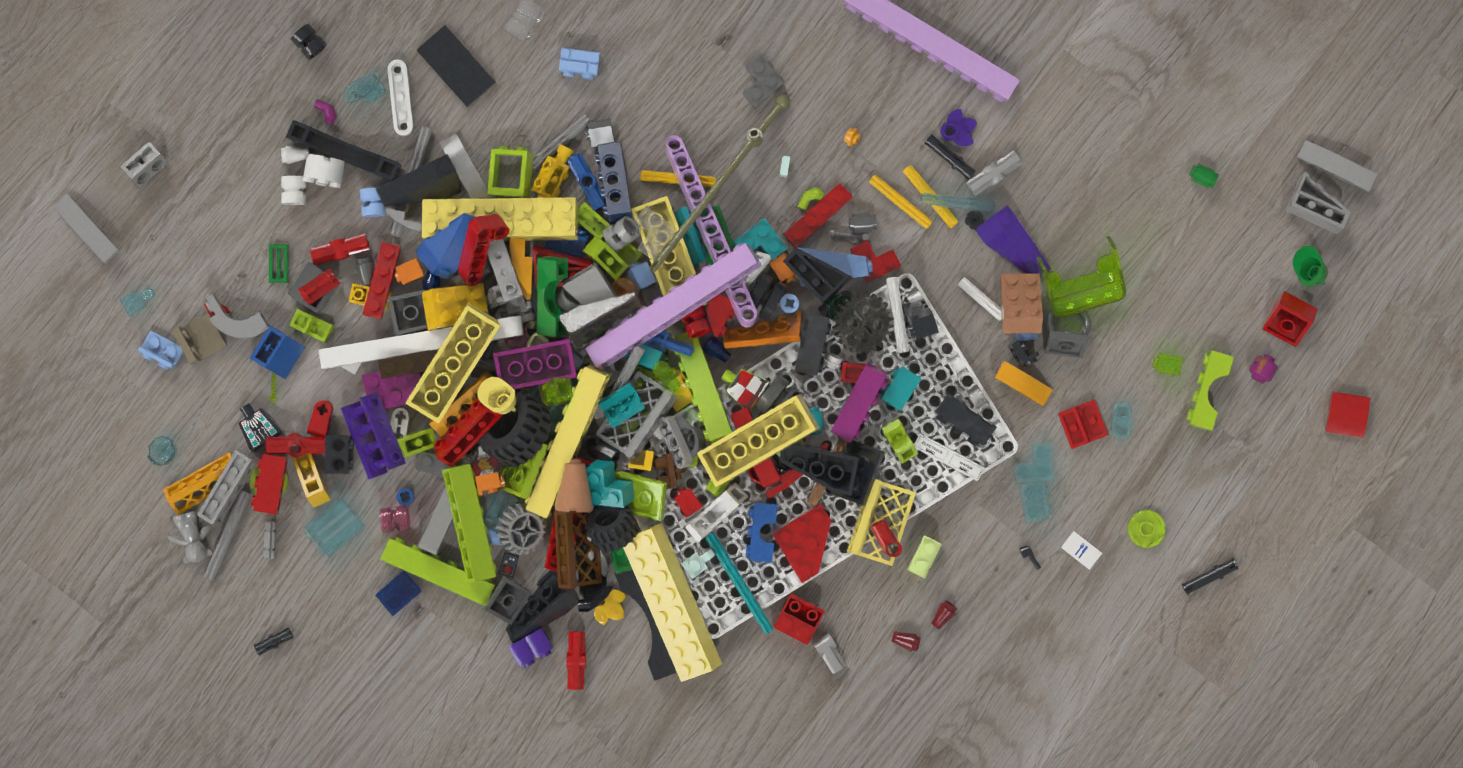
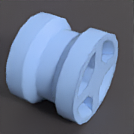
M793 294L784 295L780 301L781 310L788 314L794 313L799 307L798 298Z

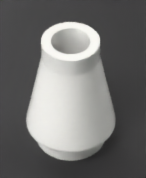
M286 145L281 148L282 163L291 164L307 159L309 154L308 148Z

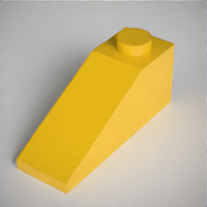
M303 454L298 458L292 457L306 498L313 508L330 501L329 492L313 455Z

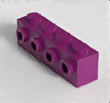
M870 362L865 365L832 427L831 433L850 443L854 438L856 440L859 438L862 429H860L863 422L867 423L871 415L869 409L872 405L876 406L880 399V396L877 394L880 389L884 390L889 382V379H887L888 372Z

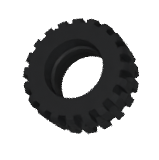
M520 389L515 390L517 400L515 405L516 411L502 414L498 421L479 439L480 446L486 454L509 467L525 464L528 462V459L534 458L536 452L542 449L544 441L546 442L547 434L551 429L549 425L551 423V416L546 404Z

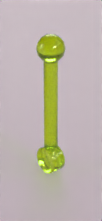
M273 372L271 378V395L269 397V400L271 402H275L277 400V397L275 395V373Z

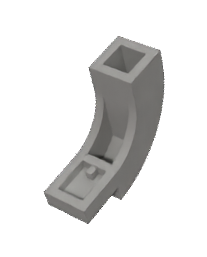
M215 293L206 297L207 302L205 304L210 312L214 311L215 315L209 318L217 329L229 336L248 338L259 335L269 328V324L261 311L248 318L237 319L225 312Z

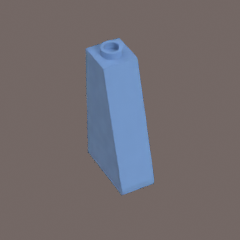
M799 248L853 276L852 279L871 277L870 272H873L872 260H869L866 256ZM800 280V286L805 287L806 285Z

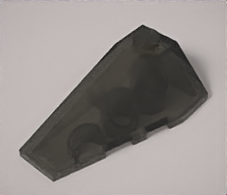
M635 292L575 307L564 312L563 315L559 316V319L579 352L588 347L592 340L600 339L599 334L605 329L613 328L612 324L617 319H624L640 305V302Z

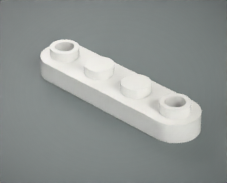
M393 60L388 65L393 125L397 134L408 136L414 128L408 69L403 61ZM396 67H401L400 73H395ZM404 123L407 124L406 130L401 129V125Z

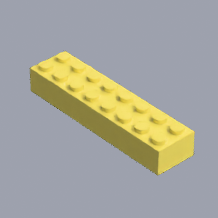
M576 197L423 199L422 201L423 239L431 238L436 234L437 230L445 229L451 221L466 213L474 217L499 214L510 229L509 234L503 238V241H509L510 238L525 239V241L578 240V201Z
M593 365L581 368L577 376L579 380L578 385L572 388L569 396L572 398L571 402L566 404L563 409L562 415H564V418L561 422H558L555 429L557 435L548 445L547 450L550 452L541 462L540 468L542 471L535 477L532 485L535 488L527 500H525L527 504L526 510L544 518L553 515L565 464L570 463V459H573L574 456H578L582 440L588 432L598 408V402L601 401L611 373L600 370Z
M662 522L637 531V536L633 538V541L623 548L681 682L715 670L722 665L721 659Z

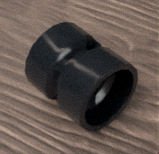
M309 23L296 31L290 39L298 48H302L301 52L308 60L317 56L327 45L320 36H316V31Z

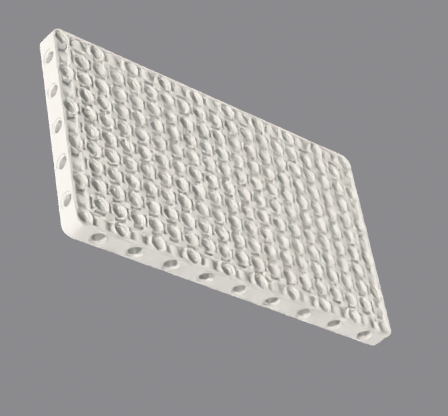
M905 273L897 277L901 304L905 305L924 299L925 304L927 303L928 308L931 309L939 333L924 339L926 344L923 348L917 347L912 339H908L907 336L909 356L902 358L897 351L896 341L894 342L889 339V333L894 331L886 284L829 319V324L832 325L830 335L825 337V342L828 345L826 354H822V357H827L828 353H830V347L837 345L840 347V354L837 356L842 358L841 362L847 361L861 364L870 362L874 365L882 366V369L889 373L887 379H889L888 385L893 380L891 375L896 368L900 369L903 366L909 370L911 364H917L919 372L916 375L922 378L921 380L929 382V389L926 391L921 390L919 384L913 392L912 400L907 401L901 411L897 409L894 411L888 410L887 403L881 400L883 395L879 394L878 405H872L869 412L871 413L873 410L879 411L881 414L880 419L874 421L869 417L867 423H864V429L857 440L853 439L864 444V439L870 436L875 441L872 447L885 451V460L880 465L876 480L894 486L901 485L904 489L916 492L913 500L915 509L909 513L907 519L909 520L973 479L950 466H946L929 455L924 460H920L917 455L909 459L911 467L908 470L902 469L901 462L896 454L891 451L886 437H883L880 433L882 427L903 416L907 419V424L904 427L907 435L912 432L917 435V438L919 434H922L932 440L941 439L944 443L943 446L962 455L960 447L967 445L970 448V453L964 457L971 461H976L983 466L982 474L1017 452L1018 444L913 275ZM905 278L909 279L912 283L908 289L903 288L901 285V281ZM877 299L879 307L876 309L870 308L869 300ZM879 316H888L889 323L881 325L879 323ZM838 319L846 321L847 325L844 329H839L836 326ZM864 325H870L873 328L871 335L863 333L862 328ZM848 335L856 337L857 342L855 345L847 344L846 337ZM800 341L790 343L747 370V372L769 382L768 385H771L779 374L781 376H790L792 382L785 390L789 392L796 386V391L805 393L803 399L808 408L819 407L817 405L818 399L826 398L828 401L827 407L820 408L825 429L821 431L822 434L806 436L805 445L819 447L824 440H828L832 444L831 450L834 449L838 437L830 432L834 425L828 423L827 417L830 414L839 416L853 390L850 383L841 382L842 370L840 367L832 369L825 365L826 361L824 360L822 373L818 372L817 376L807 374L801 376L794 372ZM875 341H879L883 345V349L879 352L875 351L872 347ZM943 344L951 345L952 351L950 354L943 353ZM859 351H863L867 355L866 360L863 362L858 361L856 358V354ZM930 353L935 356L936 361L934 364L926 362L925 357L927 354ZM886 357L891 358L893 361V365L890 368L883 366L882 362ZM773 359L781 361L782 364L779 369L771 367L770 363ZM937 370L945 372L946 377L944 380L936 378ZM827 371L834 374V380L831 382H827L823 378L824 373ZM964 376H969L972 379L971 386L966 387L963 385L962 379ZM811 381L816 382L818 385V389L815 392H810L807 389V384ZM726 383L717 390L732 432H734L736 428L730 415L732 414V407L739 404L726 392L730 384ZM952 386L956 390V394L953 397L964 403L976 414L983 417V410L990 409L992 417L990 419L983 417V419L997 428L985 445L981 447L979 445L974 447L967 442L968 437L964 434H961L958 439L954 440L950 437V431L953 426L949 423L943 424L935 418L937 415L934 411L937 407L930 405V398L936 396L941 403L947 395L946 388ZM839 387L844 390L842 398L834 396L833 391L835 388ZM693 404L673 416L684 417L694 427L700 428L704 425V423L700 424L697 413L700 412L698 406L694 407ZM755 406L750 410L754 420L758 418V414L761 411ZM920 406L923 409L921 417H916L913 414L914 407ZM927 422L933 425L931 433H926L923 430V426ZM658 426L649 440L651 443L650 448L644 451L655 452L654 456L662 457V455L667 454L666 449L668 447ZM705 439V443H706V445H707V447H708L711 442H710V441L707 442L706 439ZM1005 441L1012 443L1013 448L1010 452L1003 450V443ZM621 452L616 470L634 474V468H628L630 458ZM930 465H934L937 468L935 476H930L927 473V468ZM654 466L652 467V471L656 470L658 477L664 472L663 468L655 469ZM696 466L694 468L687 467V470L681 473L682 479L676 480L677 489L680 490L685 487L687 490V480L694 478L697 480V487L691 490L696 497L701 494L705 495L708 499L707 504L686 518V516L681 514L680 507L676 501L670 496L672 489H666L664 518L666 515H672L675 518L673 525L667 526L664 523V518L658 521L636 514L633 515L641 530L662 522L691 591H697L699 594L696 603L707 629L712 623L719 626V631L716 634L709 632L711 638L715 639L751 618L753 614L752 612L744 614L741 611V606L745 601L741 595L739 597L731 595V589L735 585L731 579L729 581L721 579L720 574L725 570L721 563L714 565L709 559L705 562L708 568L702 575H698L694 579L691 578L681 564L688 559L684 555V550L688 547L693 548L695 553L697 552L700 556L712 549L711 546L703 548L700 541L698 542L685 527L718 498L705 489L711 479H705L703 471ZM788 468L786 471L782 472V474L790 471V469ZM887 469H892L895 473L892 480H887L884 476ZM746 472L740 474L738 486L743 491L750 493V499L737 506L704 536L706 537L713 532L717 536V529L720 527L727 529L728 535L725 538H719L718 536L717 538L726 552L729 544L737 545L738 551L736 554L731 555L728 552L727 554L736 568L740 560H745L748 563V568L745 571H740L738 568L737 570L746 584L751 576L758 579L756 587L748 586L761 609L764 610L853 554L850 552L841 553L839 545L843 542L850 543L855 525L852 527L847 526L845 519L848 516H854L857 521L861 505L833 494H828L824 490L817 506L822 504L824 509L828 510L831 519L830 527L837 526L840 533L838 536L832 537L828 532L819 573L804 583H801L791 565L788 567L780 565V559L785 556L781 548L773 551L772 563L750 561L749 556H746L747 544L744 543L743 537L745 534H748V525L753 523V518L749 517L750 506H754V502L766 503L768 496L765 492L781 484V481L768 486L765 491L759 492L756 489V483L753 482ZM914 475L921 478L919 486L911 484V478ZM807 477L809 485L806 488H802L799 486L798 479L789 486L793 490V495L790 498H785L782 495V491L773 496L778 505L777 515L780 513L785 514L787 521L784 524H778L777 522L776 524L767 523L770 525V532L766 535L761 532L759 533L763 541L770 543L772 540H775L772 533L816 507L809 504L808 499L817 482ZM941 481L945 482L948 486L947 490L943 493L937 489V485ZM730 482L726 486L724 492L732 486ZM882 486L880 495H884L887 498L892 496L890 489ZM904 493L903 496H897L901 506L908 502L909 494ZM892 498L886 507L890 512L898 508L895 499ZM839 499L844 500L846 503V507L843 510H837L835 507V503ZM800 503L803 506L801 514H795L792 511L794 504ZM879 505L875 508L874 513L877 518L887 514L884 507ZM899 510L891 514L894 523L897 524L902 521L903 515ZM736 517H741L744 520L742 528L734 527L733 520ZM885 517L884 519L889 527L893 526L889 517ZM870 525L868 531L872 537L874 536V534L870 529L872 525ZM677 531L683 532L685 535L684 541L677 542L674 539V534ZM869 541L863 545V548L871 542ZM765 567H773L774 575L772 577H766L763 574ZM711 580L715 583L713 591H707L704 588L706 581ZM776 583H782L785 587L784 591L780 594L775 593L773 590ZM717 597L725 599V605L721 608L716 607L714 604V600Z

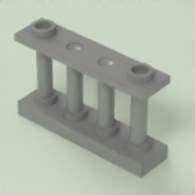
M503 239L491 241L488 257L504 302H506L505 305L509 317L528 311Z

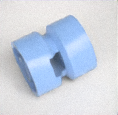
M377 188L360 190V200L364 202L361 206L362 217L387 215L385 212L386 207L383 206L377 194Z

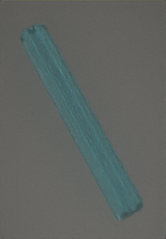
M922 193L920 198L921 204L986 212H993L995 209V202L989 200Z

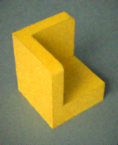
M642 450L636 461L630 458L628 468L652 471L655 452Z

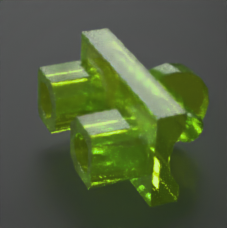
M664 361L655 363L653 372L656 375L654 377L656 383L665 386L671 392L678 389L681 384L676 378L680 375L677 370L669 367V364Z

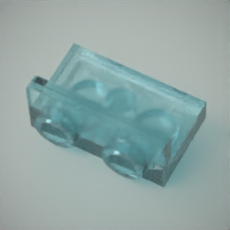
M1044 481L1019 485L1025 523L1049 520V515H1052L1051 504H1047L1046 496H1049L1048 485H1044Z

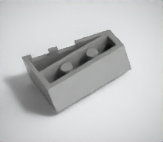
M1304 172L1297 181L1285 211L1335 234L1340 233L1345 227L1350 211L1333 196L1331 197L1324 191L1320 184L1314 182L1307 172Z

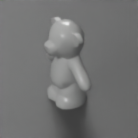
M196 510L172 517L182 537L169 535L168 540L186 546L185 556L183 557L184 563H197L212 555V551L206 549L201 542L211 529L210 523L205 524L201 531L198 532Z

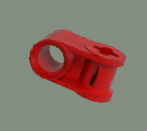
M323 400L315 404L307 434L324 438L325 435H328L333 413V406L329 401ZM325 404L328 412L322 414V410H319V407Z

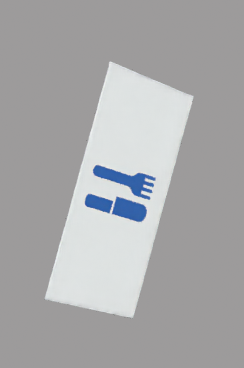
M1075 531L1072 532L1061 547L1089 570L1102 555V552Z

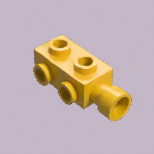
M559 145L555 158L547 156L531 188L532 191L537 193V198H556L560 194L559 187L562 181L566 180L569 176V166L565 163L568 158H571L573 150Z

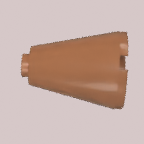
M570 459V463L565 464L555 502V510L593 511L586 466L584 463H581L580 459Z

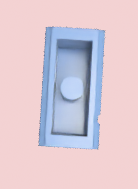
M562 47L559 72H562L563 76L574 77V74L582 75L583 79L593 80V76L598 77L600 52Z

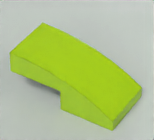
M299 309L296 310L289 325L327 343L334 329V325Z

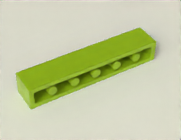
M686 332L673 337V339L693 345L694 352L691 356L675 352V355H680L681 361L678 363L681 371L686 372L687 378L684 379L688 390L692 389L694 394L690 397L694 407L698 406L700 412L697 413L700 424L704 423L706 430L703 431L705 439L713 444L731 434L732 429L699 338L690 339Z
M470 464L442 470L467 582L472 583L496 577V565L491 557L492 547L488 543V530L483 522V509L479 504L478 488L474 483V470Z
M395 536V539L389 538L380 560L483 606L486 605L496 587L493 579L468 583L465 570L458 568V563L451 560L444 562L440 560V555H435L431 552L430 554L422 552L423 549L413 544L412 547L406 545V540Z

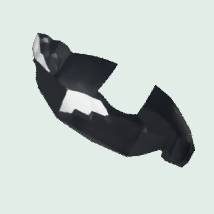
M587 534L586 538L589 541H591L592 539L590 538L589 534ZM583 541L579 548L584 552L588 545ZM592 549L587 555L591 561L594 558V551ZM600 549L602 583L579 586V593L583 599L578 600V612H589L595 609L612 591L613 584L612 586H607L609 564L613 562L608 550L603 552ZM577 553V560H579L581 556ZM584 560L580 568L585 571L589 564ZM593 568L588 574V576L592 580L595 579V571L593 570Z

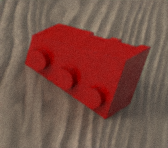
M534 245L535 288H537L538 258L546 256L568 258V277L561 280L557 286H563V281L592 265L593 262L589 259Z

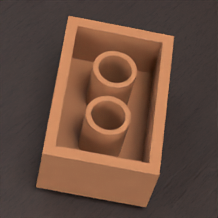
M1001 274L999 290L1002 333H1041L1043 313L1040 275Z

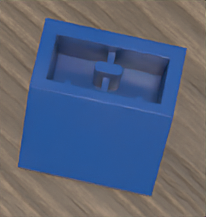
M269 326L250 359L286 379L304 351L305 346L278 329Z

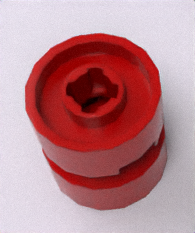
M703 305L682 318L683 323L687 324L685 329L690 339L701 337L712 331L709 320L705 318L707 314Z

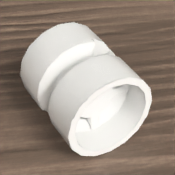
M303 176L281 177V188L284 189V192L281 193V204H306V193L303 192V189L306 188V182L302 181Z

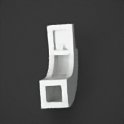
M735 482L685 528L699 542L748 496Z

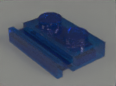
M403 570L375 596L389 613L394 616L418 596L422 589Z

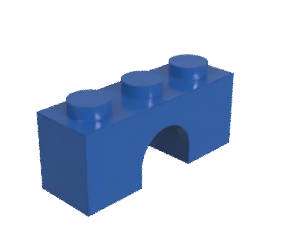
M754 502V506H750L749 517L753 518V523L748 525L747 537H751V544L746 545V556H749L750 561L772 563L774 543L763 541L759 533L763 525L767 523L776 524L777 504Z

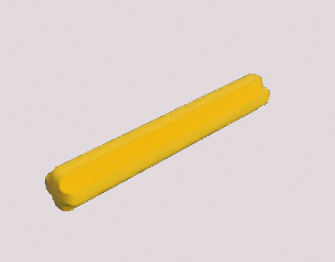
M912 165L907 166L903 170L905 176L948 227H954L958 223V219Z
M642 170L640 174L641 181L679 184L675 173ZM698 175L703 187H712L716 182L715 177ZM685 178L684 181L691 183L693 179Z
M873 175L869 181L872 186L925 229L929 228L932 224L930 218L880 177Z

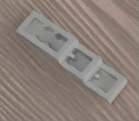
M1305 140L1297 156L1299 160L1316 166L1317 169L1367 192L1371 191L1378 177V174Z
M66 194L53 206L105 264L119 252L118 248L101 228L93 222L69 194Z

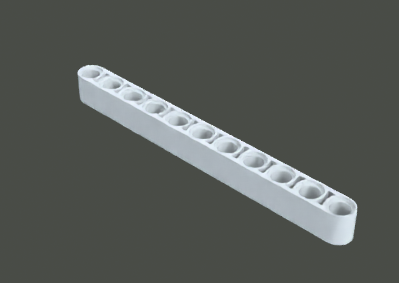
M521 316L496 319L501 322V326L491 341L523 336ZM452 327L320 349L318 352L321 369L438 350Z

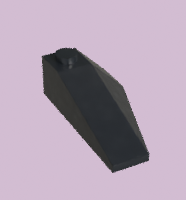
M448 154L376 189L384 207L422 203L423 199H448L461 193L457 173Z
M550 570L537 583L539 587L533 596H529L528 603L524 609L519 612L513 623L509 624L506 628L512 643L518 642L564 616L578 604L580 599L575 588H558V572Z

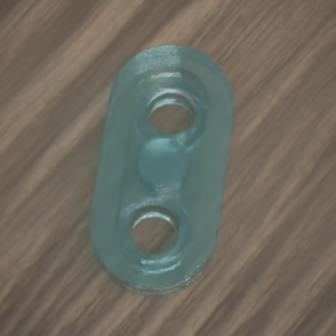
M1118 402L1112 408L1111 433L1115 439L1125 440L1131 435L1132 409L1128 403ZM1119 408H1123L1125 410V413L1123 415H1120L1118 413ZM1119 427H1122L1124 429L1123 434L1118 433L1117 430Z

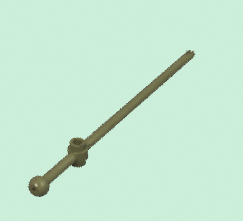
M779 95L776 98L775 107L758 128L749 130L747 143L650 266V270L653 269V272L657 271L752 147H759L762 144V134L780 111L787 109L790 105V99L786 95Z

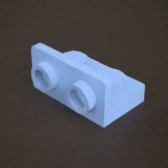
M154 331L149 332L142 347L138 349V351L142 352V357L149 361L152 358L159 361L158 365L166 370L169 367L175 369L184 353L180 345Z

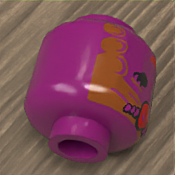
M1267 354L1264 357L1256 356L1249 368L1250 377L1262 384L1270 382L1278 370V366L1274 363L1275 359Z

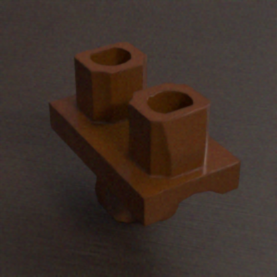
M672 453L653 459L655 469H664V476L656 477V480L666 482V489L677 488L676 480L682 479L681 472L686 471V468L679 469L676 467L675 463H673Z

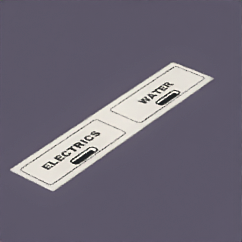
M919 434L914 444L916 449L976 481L979 480L984 470L983 466L922 434Z

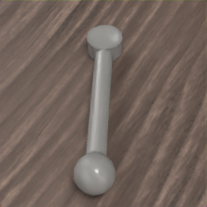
M835 230L829 231L831 237L861 238L863 241L869 239V235L866 233L859 235L836 232Z

